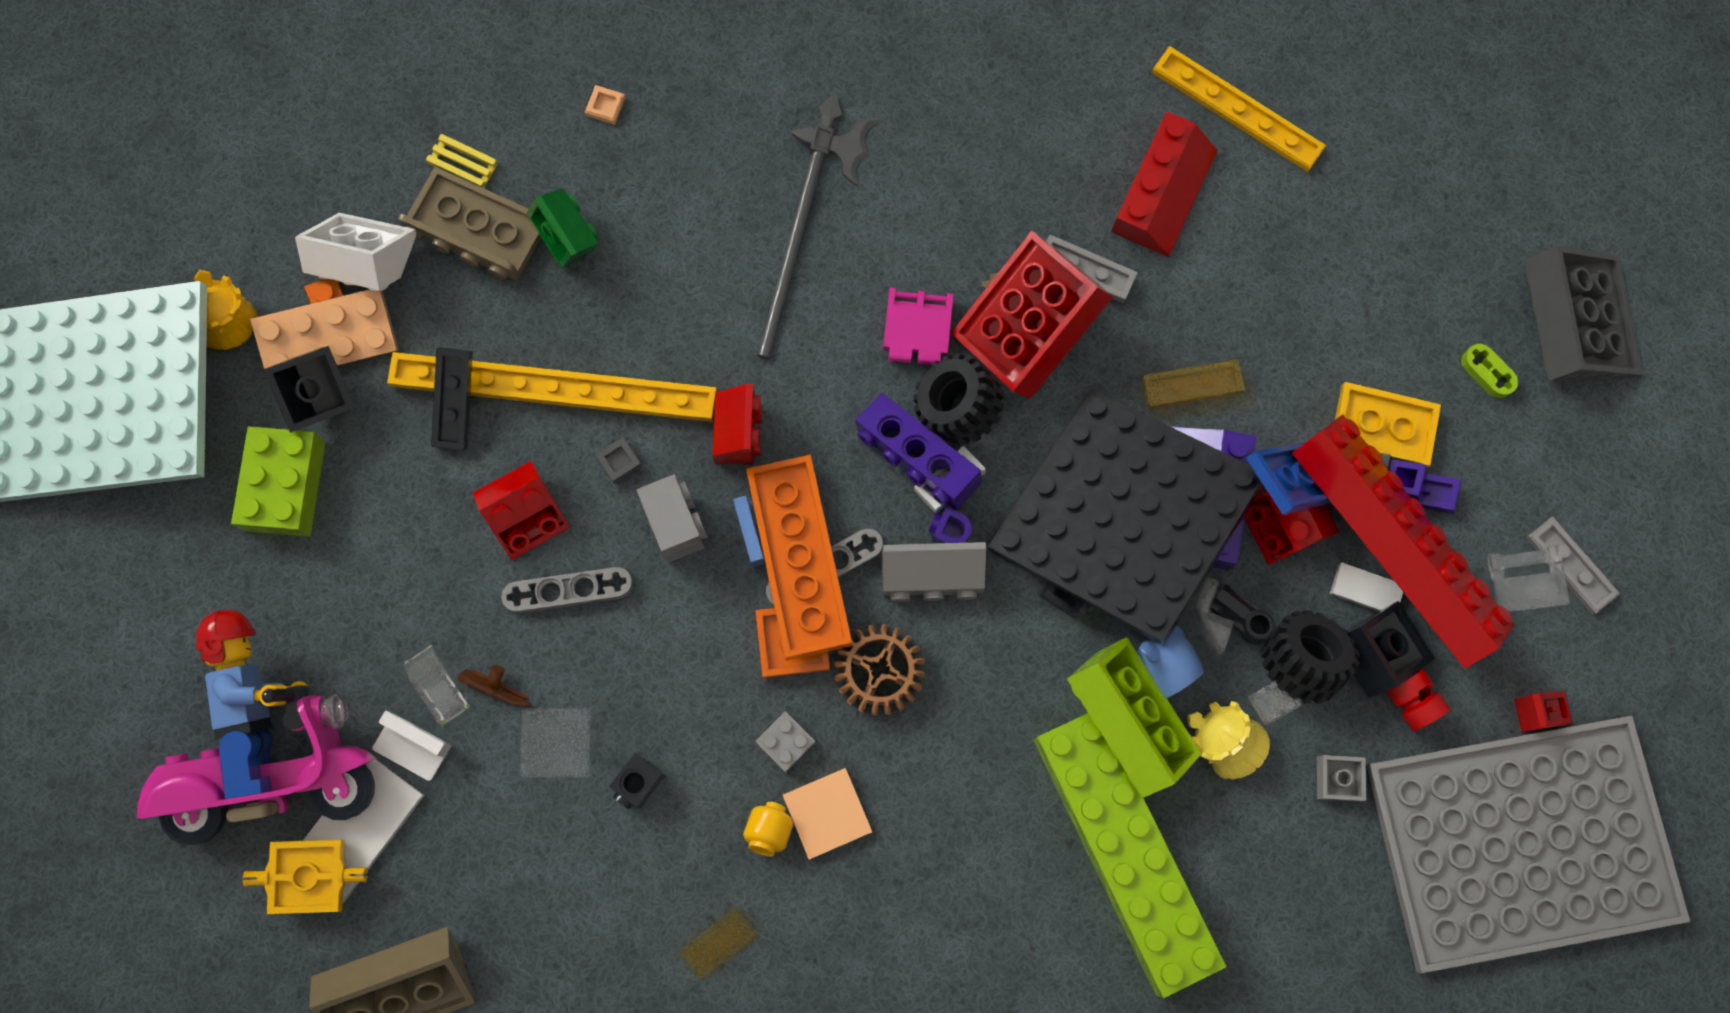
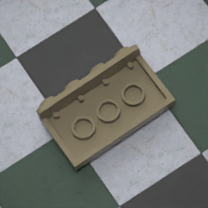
M434 167L407 216L400 214L397 219L401 226L416 230V241H420L423 238L431 242V245L438 251L449 254L450 251L460 255L459 258L473 267H477L480 264L488 268L492 275L502 280H506L508 277L518 281L541 239L526 215L529 210L528 208L438 167Z

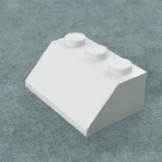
M338 213L297 235L295 239L303 273L318 276L320 279L341 281L345 285L366 287L371 291H382L387 289L388 285L401 278L416 238V230Z

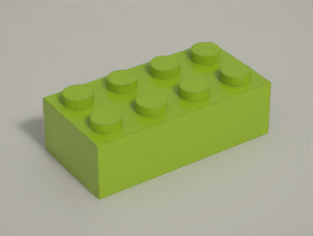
M1127 637L1094 654L1067 678L1073 693L1084 705L1091 717L1092 723L1099 729L1107 741L1112 754L1119 760L1128 774L1131 784L1137 788L1142 798L1176 784L1202 754Z

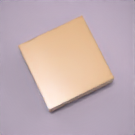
M595 85L586 107L585 115L615 125L626 99L625 94Z

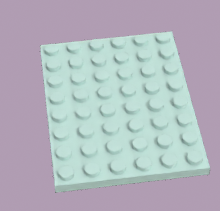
M201 281L0 310V502L204 477L208 285Z

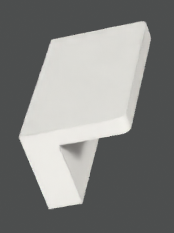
M385 710L378 722L385 727L372 749L418 776L431 781L452 745L400 716Z

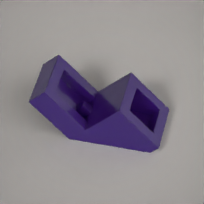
M1392 459L1389 471L1399 476L1403 482V489L1411 498L1418 500L1425 509L1449 514L1455 513L1461 487L1460 479L1427 474L1426 465Z

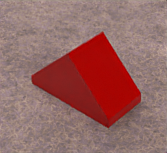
M1565 691L1537 693L1514 699L1522 732L1573 724Z

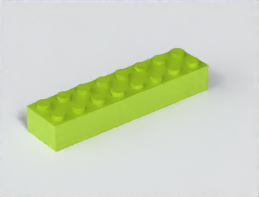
M1089 713L1033 739L1155 995L1165 998L1226 968L1219 950L1144 798H1142L1137 788L1131 784L1128 774L1119 760L1112 754L1107 741L1099 729L1092 723Z

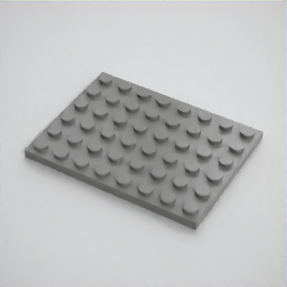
M1633 716L1366 765L1417 973L1422 974L1690 922Z

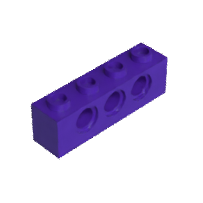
M882 392L855 419L859 439L868 447L872 448L875 446L882 451L883 458L893 467L899 465L907 471V477L919 487L925 485V487L932 491L931 496L944 507L949 505L957 511L982 484L981 470ZM889 431L900 432L894 438L885 437V434ZM914 450L924 451L920 457L913 458L909 456ZM945 469L949 471V473L944 477H936L933 475L937 470Z

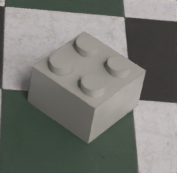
M673 474L636 489L667 563L705 548L702 539L707 538L698 513L691 514L689 511L695 508L685 481L678 484Z

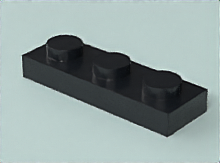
M443 347L436 348L431 447L465 450L467 448L473 351Z

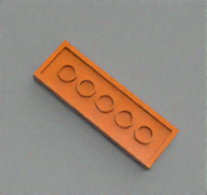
M811 455L747 468L748 481L786 661L853 646Z

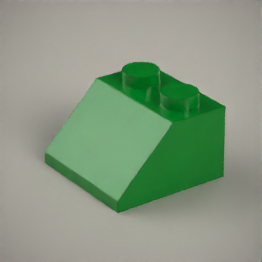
M564 188L535 198L526 213L561 269L593 251L599 244L596 240L598 235L594 227L589 222L585 223L579 214L580 206L573 195H567Z

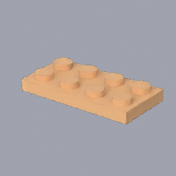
M365 290L250 319L264 369L323 346H329L337 366L398 351L383 291Z

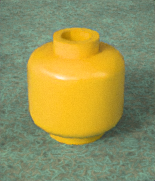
M767 802L766 806H756L752 809L743 833L745 841L749 843L748 848L751 851L763 856L772 857L776 852H782L786 848L793 828V820L785 813L786 808L783 805Z

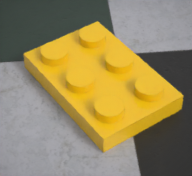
M1344 382L1341 385L1335 420L1343 414L1347 419L1354 421L1360 429V436L1368 445L1375 447L1379 453L1390 454L1393 457L1392 459L1424 464L1428 468L1431 465L1441 404Z

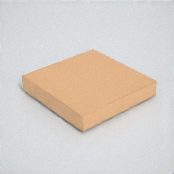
M846 768L783 794L808 859H812L872 833Z

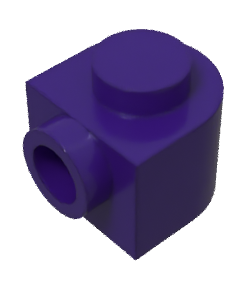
M946 507L942 516L936 513L929 532L934 534L932 542L935 544L967 543L972 526L970 520L964 514Z

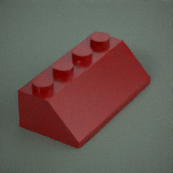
M1166 111L1111 232L1169 257L1217 153L1215 146L1195 123Z

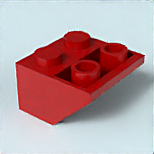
M744 384L715 393L712 455L715 464L754 465V456H760L761 436H759V427H756V424H762L761 395H755L753 384Z
M532 461L473 492L480 513L511 560L570 528Z
M1268 491L1255 497L1244 517L1268 565L1340 533L1326 505L1283 515Z

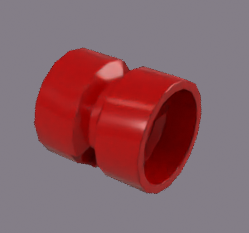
M1423 668L1398 687L1386 691L1395 707H1402L1404 709L1401 715L1412 732L1433 723L1451 710L1441 693L1432 691L1434 683Z

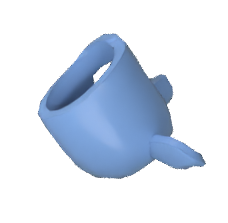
M1177 625L1164 646L1148 639L1137 650L1138 655L1166 698L1180 692L1204 673L1195 650L1185 638L1183 629Z

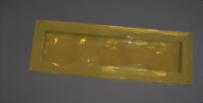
M1238 359L1146 374L1141 378L1148 409L1242 394L1245 391Z

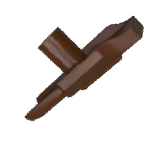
M499 665L491 667L489 676L476 670L465 669L458 675V681L489 697L501 699L518 707H530L531 705L530 702L526 701L529 696L501 683L505 669Z

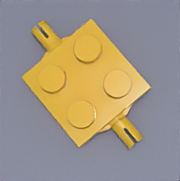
M345 840L270 842L269 862L265 871H245L243 878L257 877V879L243 880V885L245 887L264 885L268 896L267 914L342 912L343 890L346 883L367 882L368 876H354V874H366L368 869L367 867L346 868L347 866L344 861Z

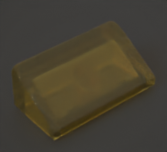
M736 907L678 952L698 978L702 979L757 935Z

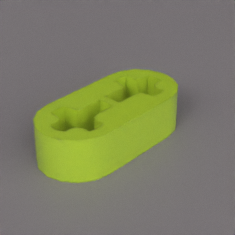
M1475 344L1462 355L1461 362L1464 369L1492 397L1505 398L1516 390L1518 386L1516 374L1487 345ZM1481 354L1484 359L1481 363L1475 365L1472 360L1475 356ZM1503 377L1507 382L1499 389L1495 384L1498 382V379Z

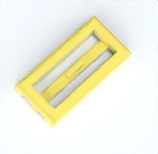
M441 134L438 138L440 142L432 148V155H428L426 158L427 163L485 188L498 165L497 160ZM445 146H448L462 154H465L479 162L488 165V168L478 165L464 157H461L445 149ZM441 155L483 176L481 179L438 158Z

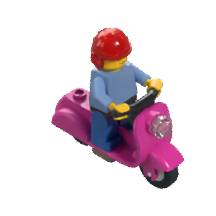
M219 610L206 615L196 631L195 647L196 651H200L201 661L210 667L216 668V671L206 673L205 680L212 729L214 730L215 740L221 739L219 748L200 751L201 758L189 760L188 753L165 757L166 764L157 766L149 775L138 800L137 818L144 819L159 816L163 831L171 840L182 845H198L211 840L222 830L226 819L230 822H238L267 817L278 812L279 814L287 812L289 804L283 795L294 792L309 791L310 799L316 810L321 815L332 820H348L360 815L369 807L375 795V780L371 770L365 764L377 758L359 747L342 746L337 729L342 728L344 721L348 720L349 712L346 701L341 700L337 694L330 695L328 699L318 695L308 696V690L305 687L308 685L304 681H295L290 686H285L283 683H265L262 681L257 665L245 664V660L252 656L249 637L255 636L256 630L252 627L247 617L235 610ZM285 704L286 711L282 717L284 726L292 731L306 729L314 752L312 755L304 758L271 763L270 749L273 745V737L267 729L272 727L268 706H281ZM261 799L260 801L248 803L245 807L235 808L227 812V805Z

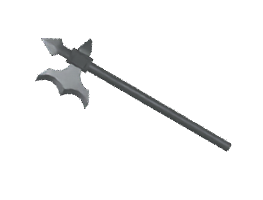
M836 92L818 107L822 118L821 122L817 123L815 129L807 127L792 130L791 133L802 145L810 148L809 154L812 155L757 356L760 358L770 359L824 157L827 158L829 152L836 155L842 165V175L854 185L861 186L857 177V168L860 162L870 155L865 143L866 135L873 126L879 124L874 120L860 121L855 123L849 133L841 136L833 135L835 130L832 128L834 119L842 115Z

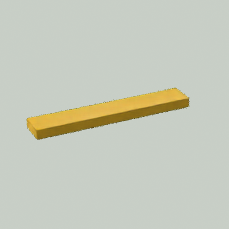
M1171 46L1168 47L1152 70L1154 75L1306 172L1311 169L1326 147L1324 143Z

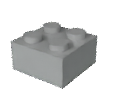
M786 711L755 741L785 773L816 743Z
M1330 755L1317 756V799L1366 801V758Z

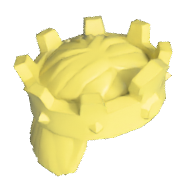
M1231 701L1230 706L1221 707L1217 702L1209 704L1211 712L1203 718V715L1197 711L1187 715L1188 726L1196 729L1195 737H1192L1202 753L1200 756L1207 759L1209 764L1211 763L1213 770L1219 777L1231 780L1243 778L1256 771V768H1260L1263 765L1270 750V739L1267 731L1260 723L1250 719L1248 714L1242 711L1238 703Z

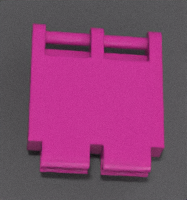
M890 287L883 350L889 351L888 361L911 363L913 353L918 354L917 364L931 365L936 360L940 363L941 357L947 356L953 294L947 293V296L925 294V291L918 290V293L896 291V288ZM895 298L914 299L917 300V303L896 301ZM924 301L946 303V306L925 304Z

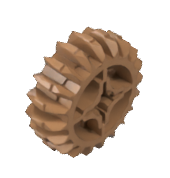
M885 624L881 626V634H875L874 626L869 625V636L867 637L864 636L860 629L856 630L855 635L858 642L855 643L852 640L853 646L849 647L850 651L838 649L837 654L846 659L845 662H834V668L844 670V673L834 676L835 682L846 681L847 683L839 689V693L843 695L851 691L852 695L848 698L847 703L851 706L857 699L862 701L858 708V711L861 713L865 711L867 704L873 705L871 710L872 716H877L878 706H884L886 716L891 715L890 704L893 703L898 711H902L904 705L900 699L903 697L907 702L912 703L915 698L909 692V689L920 692L922 688L919 683L913 680L924 679L925 672L915 670V667L924 665V659H913L912 657L920 651L919 646H913L910 649L906 647L912 639L910 635L905 636L902 641H899L897 639L900 635L899 628L894 629L892 636L886 635L888 627ZM886 644L880 655L871 658L865 655L862 657L857 654L868 645ZM895 649L902 654L906 661L907 677L900 674V671H897L891 665L890 659ZM887 655L885 670L889 669V674H881L876 679L875 684L871 685L874 680V670H870V666H878L884 656ZM852 664L859 666L868 675L869 680L864 692L857 687L852 678ZM884 682L896 683L902 686L900 690L890 696H873L878 686Z

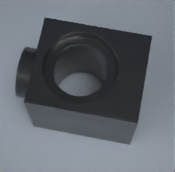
M634 753L609 787L616 791L613 798L627 809H630L632 805L636 808H641L666 775L643 757ZM640 774L644 778V787L640 792L633 794L628 790L627 782L631 776Z

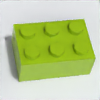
M248 426L231 524L244 532L311 537L326 441L315 432L297 430L290 433L286 429Z

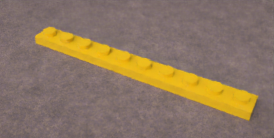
M393 352L387 384L390 387L434 392L436 357ZM472 361L470 396L713 422L715 393L717 389L716 387Z

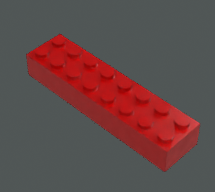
M1342 414L1292 452V454L1466 669L1501 647L1514 626L1511 615L1503 606H1498L1492 599L1490 590L1485 582L1475 578L1468 569V563L1463 555L1457 551L1454 552L1446 542L1447 539L1442 529L1437 525H1433L1424 515L1425 510L1421 503L1407 494L1403 489V482L1399 476L1386 468L1382 463V457L1378 450L1368 445L1360 436L1361 432L1357 424Z

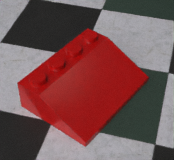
M1031 231L951 334L1013 392L1031 399L1111 301L1113 296L1039 235Z

